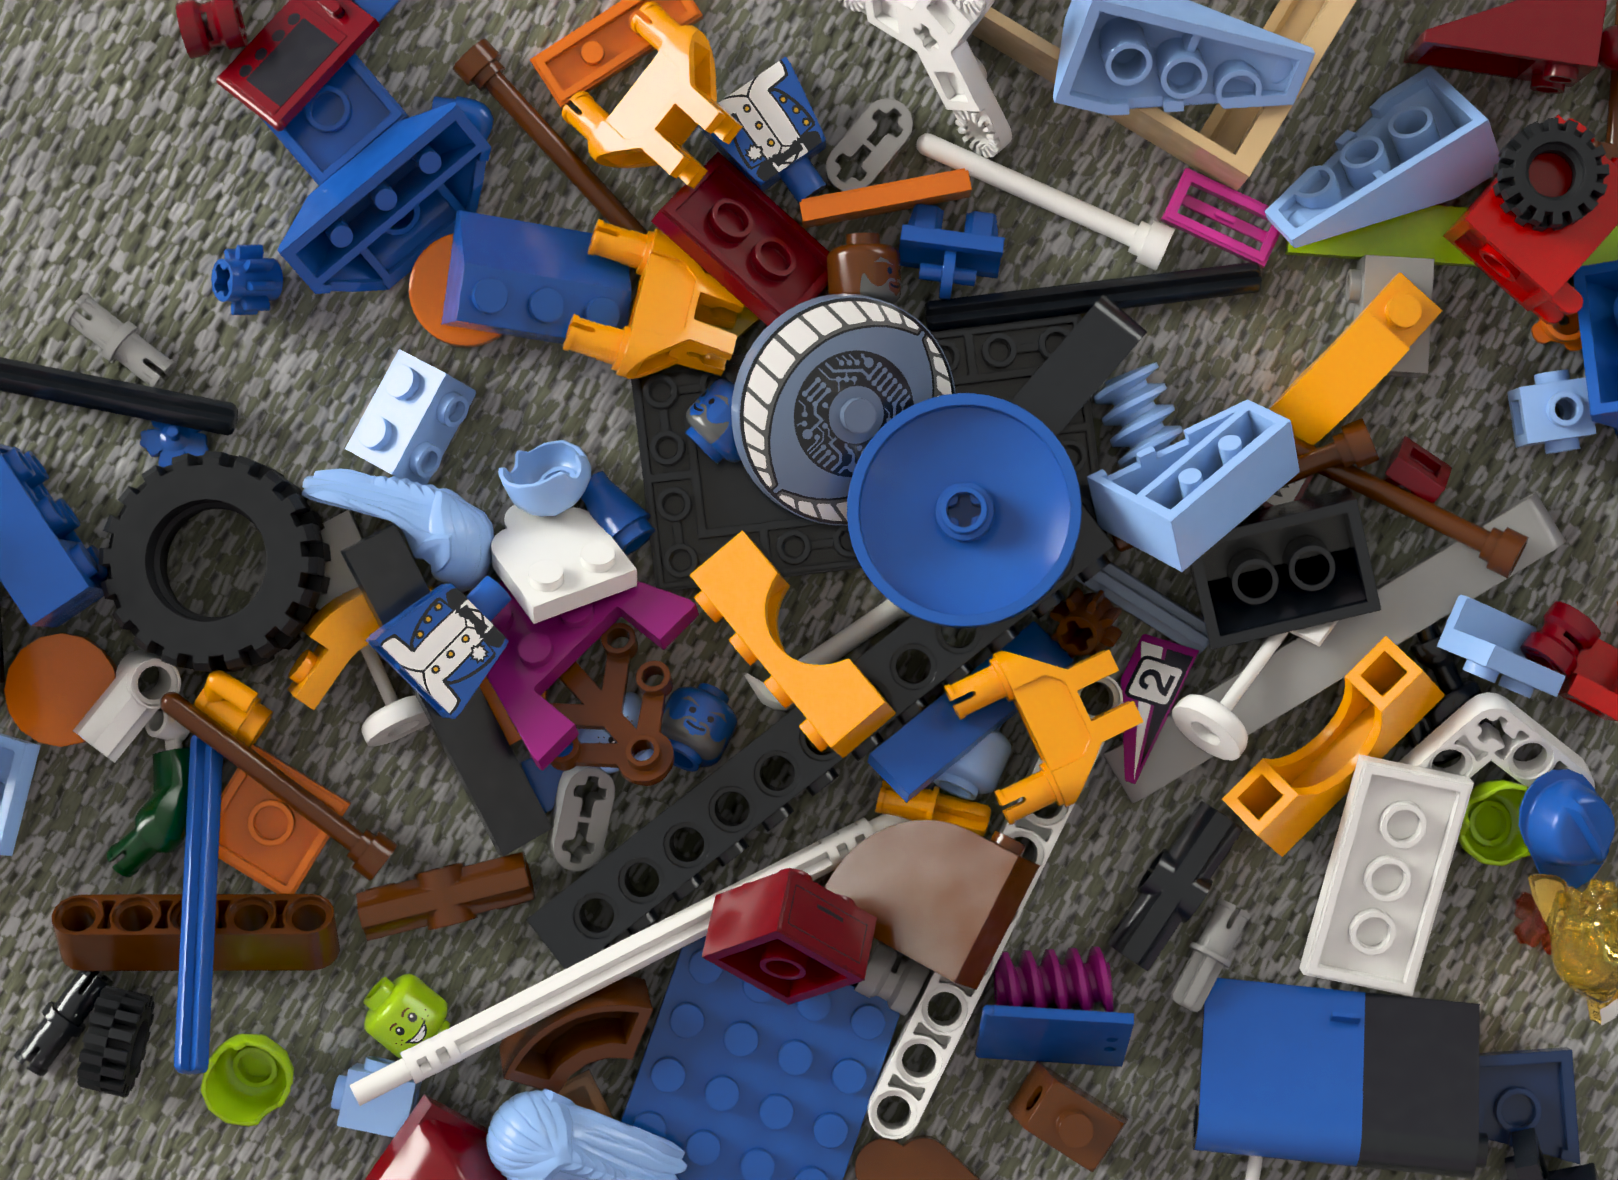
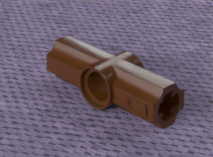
M524 851L466 866L464 862L443 866V868L439 867L414 874V879L398 883L393 882L356 893L357 910L367 941L426 926L428 930L455 925L478 918V913L507 908L536 898L529 864Z

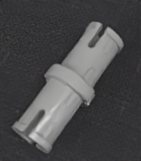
M88 293L81 295L75 301L82 310L93 318L88 320L70 307L64 318L66 324L73 326L85 337L102 348L101 355L110 363L120 362L150 387L160 388L165 383V380L149 368L148 364L152 363L167 376H170L177 366L176 361L169 359L157 348L138 335L139 328L132 322L122 323L93 300L92 296Z

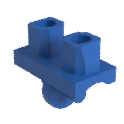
M916 204L908 225L902 224L899 244L901 266L920 268L918 277L920 280L940 282L939 299L950 300L953 284L975 286L976 276L998 278L1005 238L998 237L997 217L994 213L979 211L967 213L964 232L942 229L944 210L938 206Z

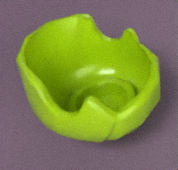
M1502 779L1480 782L1473 787L1457 840L1460 848L1481 864L1501 867L1521 859V857L1530 856L1531 854L1523 841L1519 828V807L1529 787Z
M238 1034L219 1045L210 1056L208 1070L203 1074L200 1091L208 1110L223 1122L246 1127L256 1126L266 1115L282 1107L291 1092L294 1067L287 1051L266 1035Z

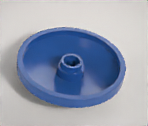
M956 393L930 398L912 405L889 420L874 435L861 454L852 475L847 498V522L852 547L862 569L873 585L889 601L911 616L925 622L952 628H976L1001 623L1018 616L1041 601L1054 588L1069 566L1076 550L1082 522V502L1080 487L1072 462L1063 445L1042 421L1025 409L1004 399L975 393Z

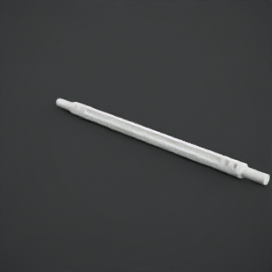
M882 814L870 821L863 817L465 1021L400 1053L402 1059L349 1086L359 1106L412 1079L417 1084L706 936L716 895L787 868L802 870L808 873L814 881L834 871L845 856L869 836L889 826L912 820L889 814Z

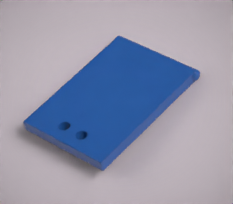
M985 1005L982 1010L975 1055L978 1058L1122 1067L1134 1026V1013Z

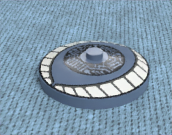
M858 294L825 295L800 303L780 315L763 330L747 352L739 369L731 407L732 430L739 457L753 482L773 502L810 521L828 525L847 526L849 486L854 469L867 444L889 420L903 410L930 398L956 394L949 363L942 348L930 331L914 316L891 303Z

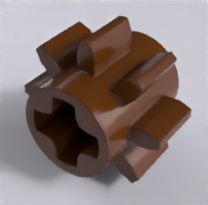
M1076 587L1067 597L1066 602L1061 601L1050 613V617L1060 623L1051 635V639L1059 641L1071 658L1075 655L1083 656L1089 654V656L1105 650L1106 646L1114 647L1123 632L1119 628L1112 626V624L1116 621L1122 610L1121 608L1113 607L1112 603L1104 597L1103 590L1100 589L1097 593L1083 594L1082 590Z

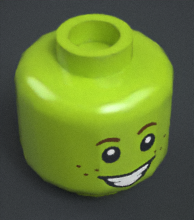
M404 974L394 981L383 977L374 985L363 1001V1004L369 1008L364 1021V1029L400 1059H402L400 1054L402 1051L450 1027V1023L446 1020L448 1012L446 1001L412 974Z

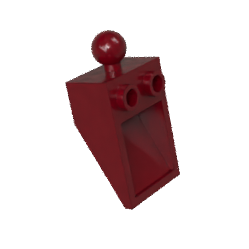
M1516 0L1425 30L1405 51L1404 62L1531 81L1530 89L1533 91L1560 94L1564 93L1565 87H1572L1596 69L1598 63L1607 70L1618 71V25L1609 26L1603 30L1607 0Z

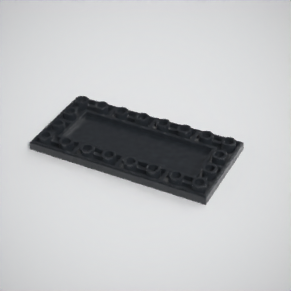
M1073 314L930 331V333L937 340L946 356L952 372L956 393L989 395L1010 402L1081 321V315ZM747 353L732 355L731 359L726 361L722 376L675 364L648 376L631 379L646 509L651 515L648 521L655 529V532L650 536L656 588L665 591L699 588L690 577V574L742 530L759 547L783 577L862 568L852 547L848 525L821 524L804 519L784 509L760 490L751 479L741 460L732 463L723 458L717 464L685 433L691 427L686 418L688 408L716 380L724 378L735 384L739 369ZM1090 398L1059 433L1057 439L1063 445L1076 472L1082 505L1097 523L1087 476L1099 471ZM1101 529L1107 536V531Z

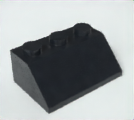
M1349 488L1255 510L1190 565L1211 650L1381 610L1358 502Z

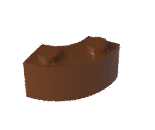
M626 976L503 1039L499 1046L503 1078L544 1090L545 1088L559 1093L568 1078L588 1063L607 1058L632 1060L653 1011L645 979Z

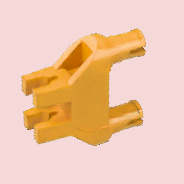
M651 1L645 3L639 10L652 20V24L645 22L640 16L635 14L631 26L634 32L641 35L658 51L652 62L610 115L594 101V98L588 92L581 91L574 94L570 100L582 113H577L571 106L565 104L562 110V118L588 140V152L598 164L615 168H640L660 165L669 175L676 179L679 177L694 189L708 170L682 146L688 137L700 125L705 131L710 134L714 133L729 145L743 126L717 103L715 62L706 36L695 26H681L664 11L659 3Z
M598 219L592 234L588 254L604 257L635 268V273L640 275L628 325L624 326L622 330L573 314L566 333L563 350H570L612 364L611 369L616 371V375L627 379L648 376L675 364L722 376L726 361L730 360L733 355L737 335L703 322L733 329L737 314H741L744 304L710 274L705 273L695 260L661 230L648 231L646 235Z
M1000 650L994 653L993 658L989 660V667L951 685L944 686L949 701H953L969 692L973 693L972 697L952 706L959 720L1005 697L1009 702L1013 700L1042 761V764L1039 765V772L1001 790L994 791L997 802L1001 806L1021 797L1023 798L1022 801L1002 810L1009 825L1055 802L1059 807L1062 805L1065 807L1073 805L1086 783L1102 742L1144 722L1134 701H1126L1092 718L1089 717L1077 691L1119 671L1110 650L1100 651L1065 669Z

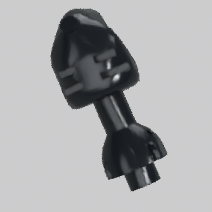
M1437 622L1418 632L1417 637L1420 642L1412 645L1410 649L1418 662L1433 671L1438 685L1445 696L1406 734L1412 749L1468 700L1478 694H1482L1475 680L1462 682L1454 663L1455 654L1437 647L1442 635ZM1487 718L1480 721V725L1485 722L1492 725V721ZM1451 749L1442 751L1436 755L1432 764L1449 762L1461 757L1462 753Z

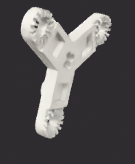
M844 0V6L847 9L850 7L851 11L866 14L868 22L917 51L946 109L953 110L957 118L955 124L960 126L957 130L960 134H965L962 137L963 141L970 140L969 147L971 150L976 148L978 155L981 156L983 154L985 158H991L1011 142V128L987 82L986 69L981 61L974 56L967 42L968 37L995 0Z

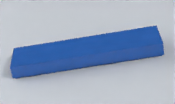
M1035 621L1000 649L1064 669L1071 666L1074 661ZM993 654L966 677L989 667V660L993 658ZM945 692L872 751L867 762L907 803L971 751L985 737L1015 715L1018 711L1013 700L1009 702L1005 697L959 720L952 706L972 697L973 693L969 692L953 701H949Z

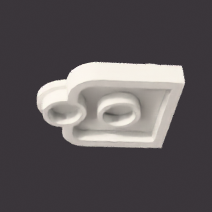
M514 504L505 514V529L497 533L491 543L493 569L533 624L637 586L636 567L612 536L585 509L571 507L557 516L539 517L519 509Z

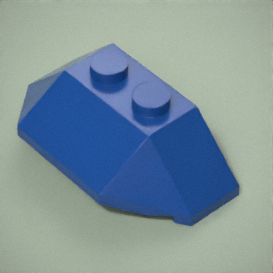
M455 102L398 121L308 195L277 251L315 294H325L331 291L389 290L412 271L416 260L430 244L444 236L454 234L456 211L477 212L484 181L486 161L489 160L491 145Z

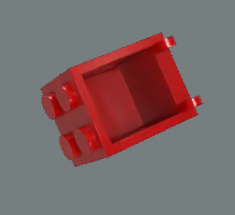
M1559 115L1554 117L1559 118L1558 123L1564 124L1567 122ZM1581 123L1576 128L1582 133L1587 130ZM1544 153L1536 156L1531 162L1529 180L1538 193L1547 197H1558L1564 195L1570 188L1572 171L1567 161L1561 156ZM1605 155L1601 157L1602 165L1609 164V175L1603 180V184L1608 185L1605 194L1597 200L1599 204L1590 213L1563 229L1553 231V228H1547L1542 232L1532 230V224L1526 223L1524 226L1516 223L1514 220L1517 215L1511 210L1505 213L1500 207L1504 203L1502 195L1495 196L1493 186L1498 182L1496 176L1443 237L1527 311L1531 310L1546 324H1555L1562 320L1564 314L1571 315L1582 308L1583 298L1581 294L1567 281L1618 225V158L1612 157L1609 160Z

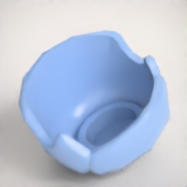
M566 440L544 442L529 452L518 450L515 454L513 470L509 472L505 467L499 468L498 474L510 499L519 509L539 517L557 516L575 505L582 497L591 479V465L586 454L579 446Z

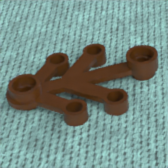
M614 623L601 637V642L607 655L602 690L575 661L559 679L581 704H550L572 721L577 729L605 730L616 743H579L576 737L569 744L573 746L572 751L566 756H557L550 764L555 769L561 771L570 770L576 766L618 768L622 776L629 782L642 786H651L661 782L671 771L674 764L675 755L672 744L661 733L665 698L672 691L673 679L669 668L663 662L656 660L648 661L639 667L636 673V681L643 699L636 729L623 715L630 662L638 651V641L631 626L625 623ZM619 637L629 639L624 647H611V643ZM653 675L664 677L663 681L657 686L645 684L646 680ZM642 750H654L653 755L647 760L640 761L634 758Z

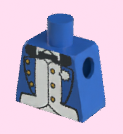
M784 57L718 103L743 126L729 145L714 133L710 134L698 125L703 135L762 192L782 179L799 204L802 199L814 197L827 186L810 161L811 158L826 148V138L787 57Z
M486 576L466 597L451 583L441 584L377 629L365 641L443 718L455 719L462 712L508 644L506 637L491 621L512 599L506 590L489 576Z

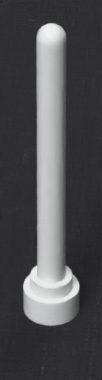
M925 133L917 139L916 147L920 154L956 170L965 168V170L969 171V176L1123 243L1129 246V253L1138 256L1136 259L1137 263L1155 271L1175 231L1174 228L1154 220L1152 225L1141 221L1140 225H1136L933 134Z

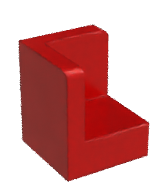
M1598 638L1590 650L1581 651L1578 655V666L1568 680L1563 682L1558 695L1604 720L1618 721V649Z

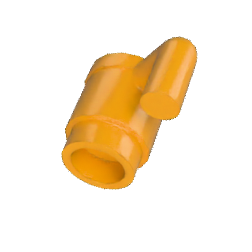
M222 670L212 671L208 675L204 688L193 704L249 747L256 743L274 713L261 704L258 692Z

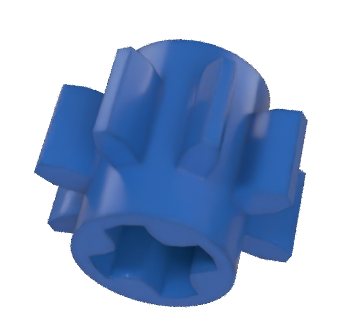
M237 245L236 249H225V259L217 260L212 270L211 282L216 298L221 302H231L232 315H257L258 311H269V301L278 299L283 287V274L278 261L274 258H263V245Z

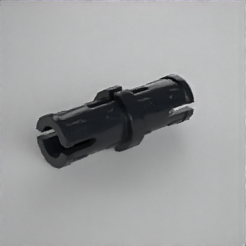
M79 971L56 1002H49L42 1010L45 1017L22 1048L18 1049L14 1055L18 1062L24 1064L26 1061L31 1062L27 1069L39 1076H44L71 1037L77 1038L85 1030L84 1020L93 1010L97 998L100 997L101 990L106 988V986L114 984L112 980L106 975H103L102 978L98 977L97 975L100 971Z

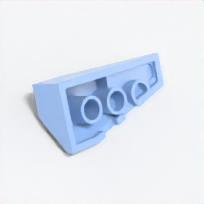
M1071 0L1064 20L1053 100L1054 103L1108 116L1129 115V109L1163 107L1164 112L1184 111V106L1220 104L1224 109L1294 105L1315 52L1309 46L1190 0Z
M1428 66L1381 95L1369 107L1372 116L1356 132L1346 130L1335 141L1338 150L1322 166L1309 167L1264 211L1266 217L1294 248H1298L1456 199L1492 177L1494 165L1500 160L1489 119L1435 69Z

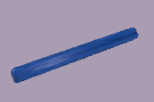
M195 735L190 739L174 1053L175 1069L178 1073L188 1075L205 1073L208 1070L223 768V756Z

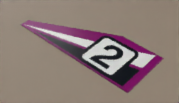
M1147 634L1141 636L1121 677L1123 703L1134 701L1144 721L1123 732L1126 782L1136 784L1199 650Z

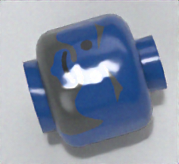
M724 378L716 380L686 412V418L691 427L685 433L717 464L723 458L732 463L741 460L735 445L731 420L732 396L735 384Z
M706 683L699 684L697 688L680 687L670 695L664 706L661 733L670 740L675 755L673 765L680 769L696 772L700 767L715 765L721 759L736 731V714L727 704L729 702L728 696L717 687Z

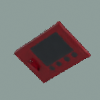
M289 0L228 67L218 75L216 82L274 129L282 131L380 24L374 17L351 0Z

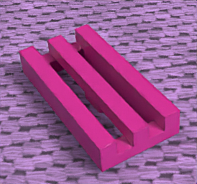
M1186 167L1160 221L1245 261L1258 263L1260 268H1264L1280 235V232L1272 224L1268 232L1186 193L1191 185L1268 222L1269 220L1264 211L1269 206ZM1180 206L1262 243L1260 250H1256L1177 213Z

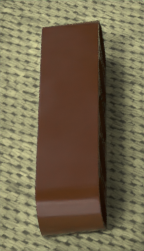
M183 894L75 895L62 900L52 913V924L63 962L71 969L79 971H179ZM315 894L216 895L213 971H312L323 969L337 959L340 945L334 908L331 902L323 896Z

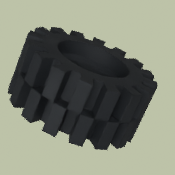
M1548 118L1543 123L1536 121L1529 124L1512 137L1498 154L1500 160L1494 165L1492 175L1497 176L1498 182L1493 186L1495 196L1502 195L1504 203L1500 207L1505 213L1511 210L1517 215L1514 221L1521 226L1529 223L1533 225L1532 230L1542 232L1547 228H1553V231L1563 229L1590 213L1599 204L1597 200L1605 194L1608 185L1603 184V180L1609 175V164L1602 165L1601 157L1606 154L1603 145L1595 147L1591 142L1595 135L1589 129L1583 133L1578 131L1576 128L1579 123L1572 120L1561 124L1558 123L1559 118ZM1552 153L1561 156L1567 161L1572 171V183L1564 195L1547 197L1538 193L1533 188L1529 180V167L1536 156Z
M106 986V988L101 990L100 997L97 998L94 1004V1013L90 1014L88 1020V1031L85 1032L82 1041L84 1042V1047L80 1051L79 1061L81 1063L77 1069V1077H79L77 1083L80 1087L124 1098L129 1095V1092L132 1091L135 1085V1077L138 1078L140 1064L146 1054L145 1048L151 1033L149 1030L154 1019V1014H152L155 1008L153 996L112 986Z

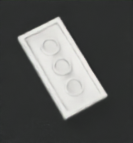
M1359 754L1299 968L1303 975L1413 996L1474 782L1469 777Z

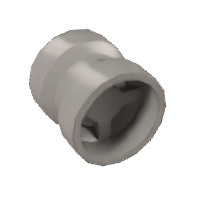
M878 940L869 956L865 981L856 983L854 991L868 998L878 996L887 1001L891 1010L906 1016L922 988L929 968L913 959H903L897 955L895 949Z

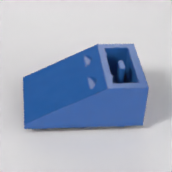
M0 444V581L30 626L57 628L104 597L101 582L107 580L105 578L108 576L107 567L99 565V550L93 545L86 549L74 530L81 525L71 507L62 498L54 501L43 485V482L48 480L49 476L38 458L31 451L23 454L17 447Z

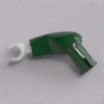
M156 711L145 725L148 735L165 740L166 751L153 754V793L138 811L135 817V828L107 851L108 862L114 861L121 854L125 855L112 867L117 873L125 877L135 875L157 853L174 852L186 836L190 747L183 748L182 741L185 740L190 731L164 711Z

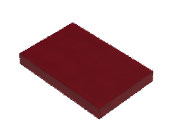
M719 152L704 165L708 171L693 189L685 184L651 220L655 226L767 326L787 310L816 298L828 285L827 256L829 251Z

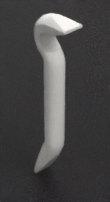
M886 600L798 659V661L813 665L832 664L898 619L911 615L898 608L891 601ZM748 673L744 675L762 704L774 710L782 711L796 707L792 703L785 709L762 681Z

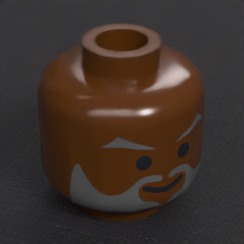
M879 233L847 234L846 245L837 246L828 253V295L858 294L895 304L901 297L900 253L891 245L880 244Z

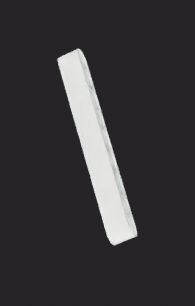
M1107 676L1097 681L1105 686L1109 692V704L1103 712L1123 703L1122 690L1114 679ZM1082 688V689H1080V690L1077 691L1078 694H1079V696L1081 695V691H1082L1084 688ZM1088 714L1090 718L1097 716ZM1105 741L1102 742V744H1101V746H1100V749H1099V751H1098V754H1097V756H1096V759H1095V761H1094V764H1095V762H1096V760H1097V758H1098V756H1099V754H1100V752H1101V749H1102V747H1103ZM1038 753L1026 777L1040 771L1039 765L1042 764ZM1021 797L1013 801L1012 805L1022 801L1023 798ZM1075 803L1068 807L1064 805L1058 806L1053 814L1046 817H1039L1032 813L1015 821L1012 825H1009L1005 818L999 832L1011 838H1029L1034 845L1035 851L1032 862L1040 865L977 990L954 983L930 970L879 1074L876 1086L867 1106L869 1122L874 1131L882 1137L900 1139L912 1133L918 1125ZM940 992L952 993L959 999L960 1006L958 1012L947 1021L935 1020L928 1013L929 1001ZM914 1044H924L930 1047L934 1052L932 1065L922 1072H913L907 1069L902 1063V1058L908 1047ZM888 1096L902 1097L909 1104L907 1116L898 1123L883 1121L877 1114L879 1103Z

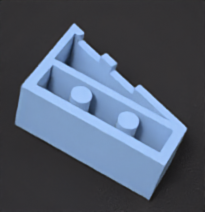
M1247 399L1185 429V439L1161 451L1156 452L1152 446H1149L1135 453L1136 463L1108 476L1103 469L1087 476L1098 526L1183 572L1300 472L1291 420Z

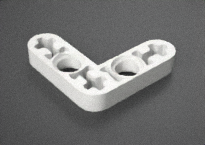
M1486 692L1468 700L1399 761V763L1469 778L1488 762L1493 761L1519 783L1528 787L1538 777L1551 771L1554 767L1556 770L1570 769L1582 774L1595 789L1594 780L1589 768L1578 754L1510 700L1498 693ZM1485 718L1495 721L1499 718L1505 734L1501 738L1499 731L1486 722L1480 725V721ZM1538 743L1543 746L1541 753L1532 760L1518 761L1513 758L1516 750L1524 744ZM1451 749L1462 753L1460 760L1450 767L1440 768L1432 764L1436 755L1442 751Z

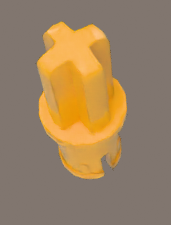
M884 779L875 809L876 813L889 814L912 821L936 820L948 822L981 836H984L987 832L991 817V808L988 805L941 794L940 787L934 786L933 790L924 788L906 803Z

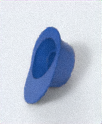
M1570 769L1551 770L1538 777L1526 790L1519 807L1521 835L1540 876L1543 879L1560 883L1562 891L1577 889L1589 882L1604 863L1615 832V820L1611 808L1596 793L1590 782L1582 774Z

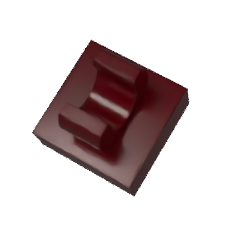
M1404 436L1391 454L1383 480L1396 486L1402 485L1410 490L1412 494L1434 504L1446 488L1452 467Z

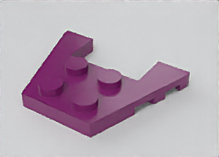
M501 580L499 584L506 590L512 600L491 623L506 637L508 644L486 675V678L496 692L536 766L543 771L579 733L576 725L542 698L541 695L620 617L628 621L662 650H665L699 616L696 604L690 599L637 581L636 587L533 624Z

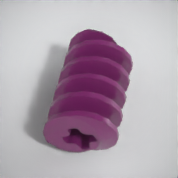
M1091 946L1086 963H1083L1075 947L1068 948L1063 964H1060L1054 949H1045L1039 966H1037L1030 950L1022 951L1017 967H1014L1009 953L1002 951L994 968L995 1005L1032 1006L1035 1008H1050V1005H1056L1057 1009L1071 1010L1073 1004H1079L1081 1010L1094 1011L1095 1004L1101 1002L1105 1012H1113L1109 962H1106L1098 946Z

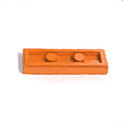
M621 0L529 60L562 110L565 104L570 105L573 103L570 98L577 92H590L655 50L641 35L634 32L631 26L635 14L640 16L645 22L652 24V20L639 10L645 3L651 1L659 3L666 13L683 26L694 25L703 19V14L694 0Z
M963 168L804 198L799 202L802 226L805 229L911 209L916 204L932 205L969 198L972 187L969 171Z

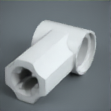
M137 650L127 654L117 667L116 678L73 731L115 763L156 711L161 708L160 701L163 695L168 692L179 694L181 688L179 671L175 666L162 662L161 657L154 653ZM157 666L159 679L155 687L146 692H139L138 678L146 668Z

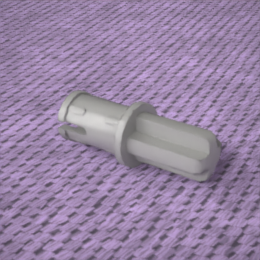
M1220 898L1198 942L1190 943L1189 948L1193 952L1171 992V999L1176 1004L1192 1012L1201 1010L1223 966L1226 968L1230 967L1231 962L1227 958L1246 922L1251 917V914L1245 910H1238L1236 905Z

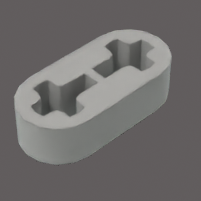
M884 98L875 101L863 112L827 158L826 176L828 183L835 191L841 192L873 185L907 144L911 136L913 120L908 108L896 99ZM894 112L900 117L897 122V128L902 133L897 138L888 133L875 147L869 142L877 130V123L873 119L874 116L879 113L886 118ZM862 148L870 153L861 165V171L865 175L864 179L859 181L851 177L845 183L838 178L841 173V167L837 161L841 157L851 161Z
M576 766L573 769L566 770L562 773L557 788L550 821L552 829L548 831L547 846L555 860L564 869L573 872L591 868L600 859L604 849L615 798V785L611 776L599 767ZM588 776H591L592 780L599 786L598 792H589L587 794L584 810H582V798L574 789L576 785H585ZM578 822H581L580 833L586 839L587 844L586 846H577L574 855H571L563 845L564 840H573L575 838Z

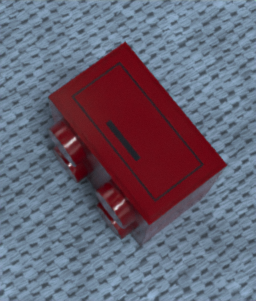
M792 868L782 869L775 874L753 882L744 883L742 886L715 896L702 958L790 1005L865 981L877 918L857 907L851 898L835 894L814 882L808 873Z

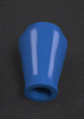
M603 471L591 476L581 499L593 519L612 536L622 551L628 556L642 547L655 532V529L648 521L651 515L610 481Z

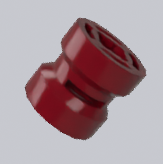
M188 0L176 4V14L181 36L191 59L207 56L213 48L220 46L233 50L248 45L247 33L238 0H212L201 4L195 0Z
M1555 601L1543 616L1545 623L1540 631L1531 632L1520 646V649L1528 660L1566 676L1564 680L1566 681L1578 666V655L1581 651L1590 650L1601 636V632L1597 625L1581 611L1564 602Z

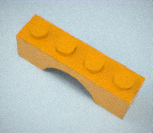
M743 530L690 574V577L702 590L694 596L697 603L715 623L724 617L736 633L728 639L750 666L759 660L771 676L763 683L785 709L792 703L799 708L807 718L799 727L820 752H823L830 746V748L844 758L896 714L863 672L849 658L832 664L813 665L795 660L787 654L779 635L778 616L782 601L790 585Z
M1385 636L1345 676V690L1342 701L1325 728L1309 743L1289 755L1275 759L1262 758L1222 800L1259 838L1283 857L1349 792L1359 754L1382 759L1445 694L1412 659Z

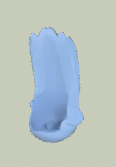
M342 468L315 471L314 476L304 478L302 496L309 500L388 520L402 530L413 556L424 559L431 565V574L436 580L445 584L451 583L463 593L474 589L487 575L492 563L491 543L494 538L493 524L484 511L469 504L454 491L447 488L438 489L433 484L421 485L418 482H411L407 478L371 476L355 470Z
M545 1088L543 1091L536 1089L534 1091L518 1093L509 1100H506L493 1115L486 1138L491 1162L507 1180H679L675 1174L682 1173L687 1168V1165L682 1160L685 1152L673 1142L599 1112L575 1105L572 1100Z

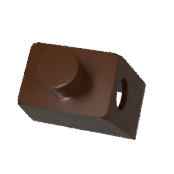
M1036 1061L1006 1108L1024 1129L1091 1172H1094L1099 1167L1128 1121L1127 1118L1038 1061ZM1042 1091V1093H1041V1095H1040L1038 1101H1037L1036 1104L1031 1108V1106H1032V1104H1033L1035 1098H1036L1037 1095Z

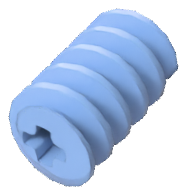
M1157 362L1106 381V386L1094 396L1095 404L1114 406L1102 417L1103 425L1122 427L1110 439L1111 446L1130 448V451L1118 460L1120 468L1136 463L1135 453L1149 446H1152L1156 452L1171 446V442L1183 432L1181 426H1164L1162 423L1165 418L1175 411L1173 404H1155L1154 402L1167 389L1165 383H1147L1146 378L1159 368Z

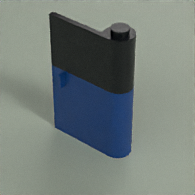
M1217 978L1203 1005L1200 1081L1193 1119V1150L1473 1178L1476 1167L1485 1168L1488 1157L1487 1133L1479 1132L1480 1004Z

